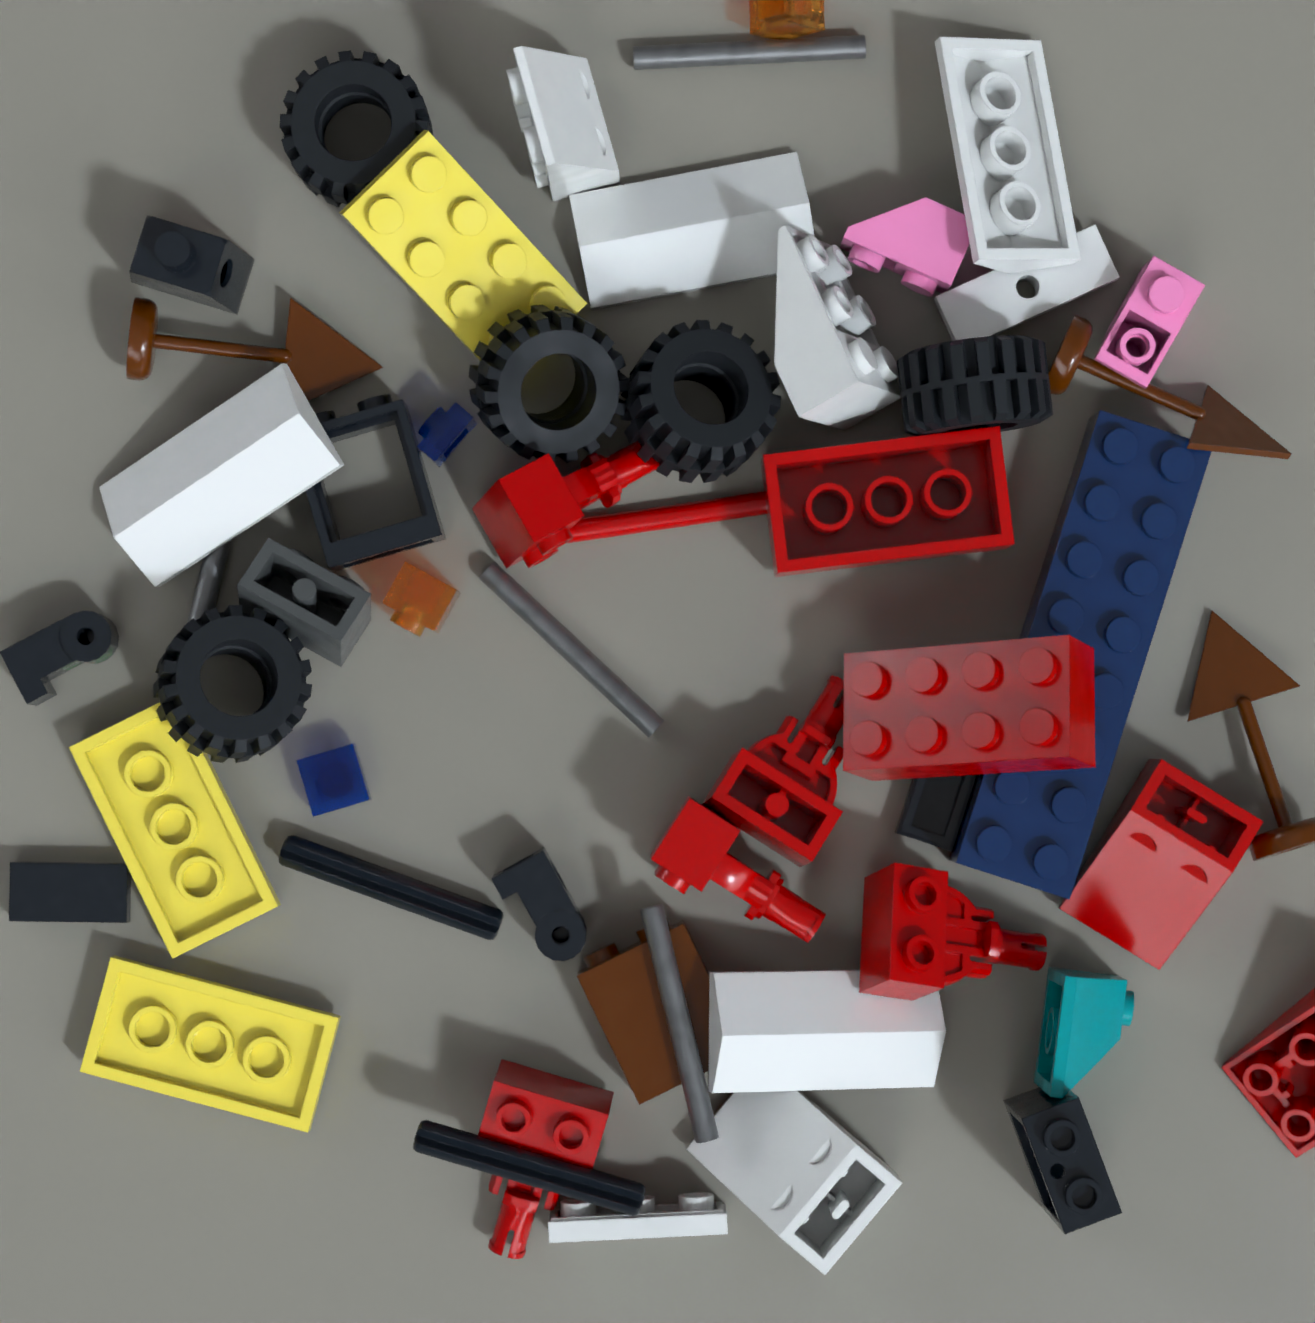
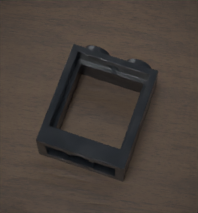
M391 394L362 400L357 403L359 412L336 418L335 412L331 410L316 413V416L332 443L396 425L422 516L341 540L324 481L321 480L306 490V494L327 566L334 572L446 540L408 406L403 399L392 401Z
M1038 1087L1003 1100L1043 1208L1064 1234L1122 1213L1081 1101L1076 1094L1070 1090L1063 1098L1050 1097Z

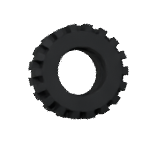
M351 50L338 52L340 60L330 64L326 56L314 61L318 70L311 75L303 70L295 78L299 88L296 92L287 91L283 100L287 107L286 114H280V128L284 133V139H281L293 168L309 190L316 196L318 194L322 195L327 203L338 208L341 203L348 204L423 130H427L433 135L432 123L423 96L420 95L418 87L410 75L404 76L400 66L390 59L384 64L379 61L376 53L367 51L363 52L362 59L354 58ZM357 103L372 104L383 109L390 117L392 126L387 142L376 154L358 161L343 160L330 154L324 143L325 131L329 121L339 110Z
M533 305L529 314H525L519 309L508 313L507 316L510 323L503 327L498 322H495L487 330L494 336L488 346L479 341L474 351L481 360L479 366L470 365L468 377L476 383V388L470 389L469 392L472 403L480 410L477 415L499 440L518 455L528 460L532 456L538 459L549 453L554 462L555 457L559 456L568 463L579 460L577 450L580 448L585 449L589 454L593 453L601 447L596 438L602 432L611 437L618 427L610 421L615 413L624 416L627 403L619 398V392L629 391V378L620 372V369L626 366L622 354L612 348L615 343L607 334L568 309L555 306L554 310H550L544 305ZM568 354L575 368L574 386L568 398L552 411L540 414L526 412L522 405L521 387L528 370L537 361L548 355Z
M696 320L690 329L685 322L674 325L667 335L662 332L654 339L629 374V391L621 393V396L626 398L624 402L627 403L624 416L620 415L621 420L631 421L624 433L629 443L638 441L642 446L637 455L645 463L651 457L659 463L656 471L666 477L672 470L679 472V481L692 483L699 474L703 483L716 481L722 473L727 477L751 457L765 441V438L770 434L777 422V419L773 417L781 407V396L773 394V391L780 384L777 372H767L765 367L771 360L766 352L763 350L756 354L750 347L755 340L746 333L740 339L733 336V326L721 322L716 330L711 329L709 320ZM681 380L695 381L712 390L724 408L725 423L707 424L687 414L676 398L674 382Z
M1022 335L968 338L917 348L897 360L905 433L921 436L1000 426V431L1003 432L1039 424L1053 415L1046 346L1042 340Z
M229 605L224 612H218L217 607L205 611L199 619L194 620L193 618L183 626L159 660L155 673H158V679L153 684V698H159L161 704L156 710L161 722L168 720L172 729L168 734L175 742L180 738L190 744L187 751L197 757L204 752L211 755L210 761L223 763L228 758H235V763L248 761L257 754L261 756L293 731L292 728L301 721L307 710L303 706L311 697L312 684L306 683V677L312 670L310 660L301 661L298 654L304 648L298 636L290 641L283 633L289 626L282 620L278 619L274 624H271L264 620L267 614L266 611L254 608L250 614L242 613V605ZM228 654L240 657L250 663L258 672L263 684L264 696L260 708L251 715L234 716L214 707L206 698L200 682L201 667L207 659L216 655Z

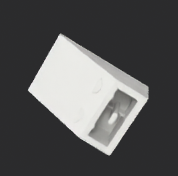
M526 46L513 48L517 67L506 70L520 129L521 132H524L528 156L537 188L549 185L552 199L557 201L568 198L571 194L592 191L620 183L618 165L587 58Z
M785 225L778 229L774 365L798 417L845 431L901 398L900 388L896 382V378L899 377L897 363L889 350L884 346L880 347L871 329L876 325L874 314L867 302L860 295H855L847 278L852 275V269L842 250L835 244H827L818 240L812 234L807 235Z
M801 1091L732 1093L714 1114L719 1138L704 1143H696L694 1138L686 1148L770 1229L824 1275L827 1274L902 1184L899 1176L891 1167Z

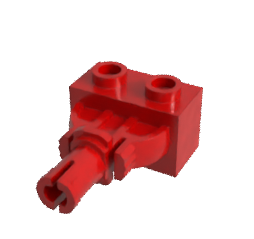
M636 441L607 457L594 452L580 463L582 469L562 477L548 453L498 479L472 507V510L506 569L524 560L528 568H531L559 551L557 548L574 538L570 529L584 517L582 509L598 500L606 508L615 505L620 500L623 488L656 470L659 463L652 457L645 463L637 455L642 446Z
M833 675L827 680V685L806 719L795 731L790 742L787 739L799 720L789 715L786 716L775 734L761 738L751 745L748 750L742 747L731 756L702 803L703 806L799 867L813 862L843 811L833 805L837 794L836 769L843 759V748L840 746L834 748L826 762L822 763L824 757L835 743L836 735L843 726V695L835 708L833 704L844 688V680Z
M688 796L651 853V860L659 864L654 875L683 894L686 893L690 885L702 892L711 879L750 904L744 913V916L748 919L753 920L754 917L760 919L764 916L809 943L822 924L826 913L783 886L784 879L776 870L772 869L766 878L729 854L728 850L741 830Z
M894 862L864 877L859 993L913 1001L944 989V986L954 984L964 977L985 979L992 972V964L988 963L1039 971L1045 964L1047 952L1037 951L1035 947H1047V940L1040 933L1031 934L1001 929L998 922L988 921L994 918V911L989 908L974 906L963 893L948 886V871Z
M501 1059L478 1136L593 1170L614 1092ZM491 1175L488 1190L492 1194L498 1195L503 1177ZM508 1180L493 1235L488 1243V1248L493 1253L502 1256L510 1230H513L514 1236L507 1258L521 1259L525 1256L526 1244L543 1189ZM548 1191L543 1209L554 1210L560 1194Z

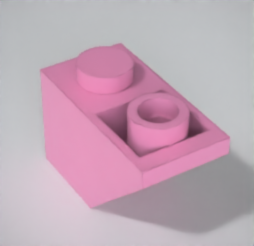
M925 197L849 226L839 248L850 252L847 259L856 266L874 273H879L881 267L903 276L901 284L908 289L932 297L935 291L944 293L949 290L970 243L965 214Z
M1153 256L1141 268L1114 315L1094 360L1146 389L1204 289L1205 284Z

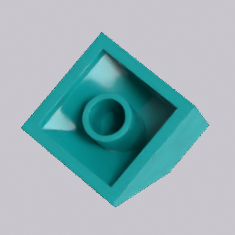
M1048 966L1034 1083L1050 1097L1063 1098L1120 1040L1122 1025L1130 1026L1134 1012V992L1126 990L1128 980L1118 975Z

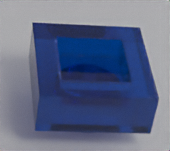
M456 402L448 411L440 406L419 429L418 433L424 439L417 447L435 465L440 467L477 423L474 417Z
M355 743L296 760L313 817L372 800Z

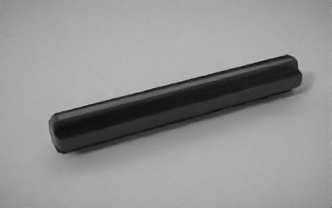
M295 835L288 836L285 839L279 854V863L282 866L487 940H493L497 936L503 920V912L500 909Z
M429 1120L420 1122L413 1142V1149L418 1153L632 1216L638 1215L645 1197V1186L642 1183L541 1155Z

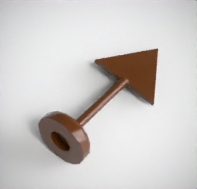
M135 297L133 302L126 376L130 380H145L151 375L156 349L285 363L289 366L308 401L383 368L292 298H290L285 349L157 334L158 307L156 303L150 299Z
M1074 315L1048 371L1051 394L1059 395L1064 393L1076 370L1080 369L1195 419L1186 449L1289 459L1292 453L1209 385L1204 392L1201 405H1197L1151 384L1144 389L1094 359L1084 356L1083 354L1091 338L1093 328L1087 319Z
M1211 611L1187 722L1230 708H1238L1278 828L1254 837L1249 845L1253 861L1314 844L1315 817L1292 823L1251 703L1300 687V685L1215 612Z

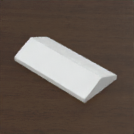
M939 37L934 42L973 264L1008 274L1075 264L1081 260L1041 40Z
M797 152L569 195L591 310L777 275L778 229L786 225L807 235H814L810 203Z
M282 363L101 485L99 489L114 539L154 587H161L344 466V463L289 366Z
M860 970L709 972L708 1092L737 1093L934 1087L946 1034L939 991L913 1001L859 993Z

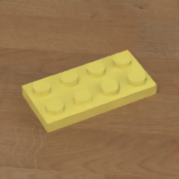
M423 130L339 212L479 361L481 358L474 353L479 341L488 346L494 336L487 330L495 322H498L503 327L509 324L508 313L519 309L523 313L529 314L531 313V306L544 305L550 310H554L555 306L565 308L576 315L587 304L427 130Z
M159 702L70 746L69 749L173 959L280 906L281 903L207 753L202 752L197 757L187 751L190 744L182 738L177 742L173 740L168 734L172 729L168 720L161 722L156 710L161 705Z
M112 956L110 957L80 1072L308 1133L313 1123L341 1016L123 957Z

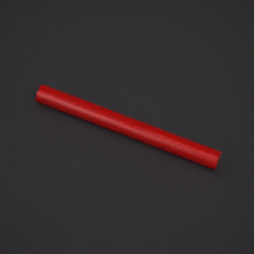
M762 491L584 517L570 529L574 538L567 543L767 514L765 494Z

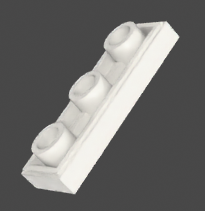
M1096 224L1076 233L1081 260L1075 264L1013 274L993 270L936 296L934 301L952 341L995 336L1117 281L1120 276ZM1027 281L1032 284L1035 290L1034 297H1021L1016 290L1017 282Z
M709 1192L678 1195V1204L655 1205L654 1196L645 1195L641 1210L638 1215L634 1216L605 1207L596 1208L594 1204L574 1198L560 1201L561 1209L550 1212L548 1220L549 1243L728 1234L726 1205L722 1201L714 1202V1194Z

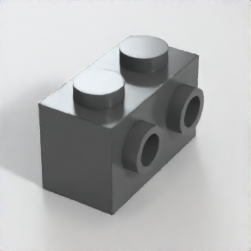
M270 538L267 539L237 584L239 605H242V613L250 614L254 608L266 611L267 614L264 620L274 624L280 619L289 626L283 632L287 638L293 640L298 636L305 648L342 667L371 621V593L365 591L354 580L345 576H338L314 563L311 558L301 551L287 548Z

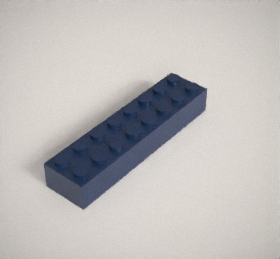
M1099 410L1089 418L1019 639L1071 635L1094 648L1096 768L977 775L953 850L949 857L950 861L1070 900L1212 451L1186 449L1189 438Z

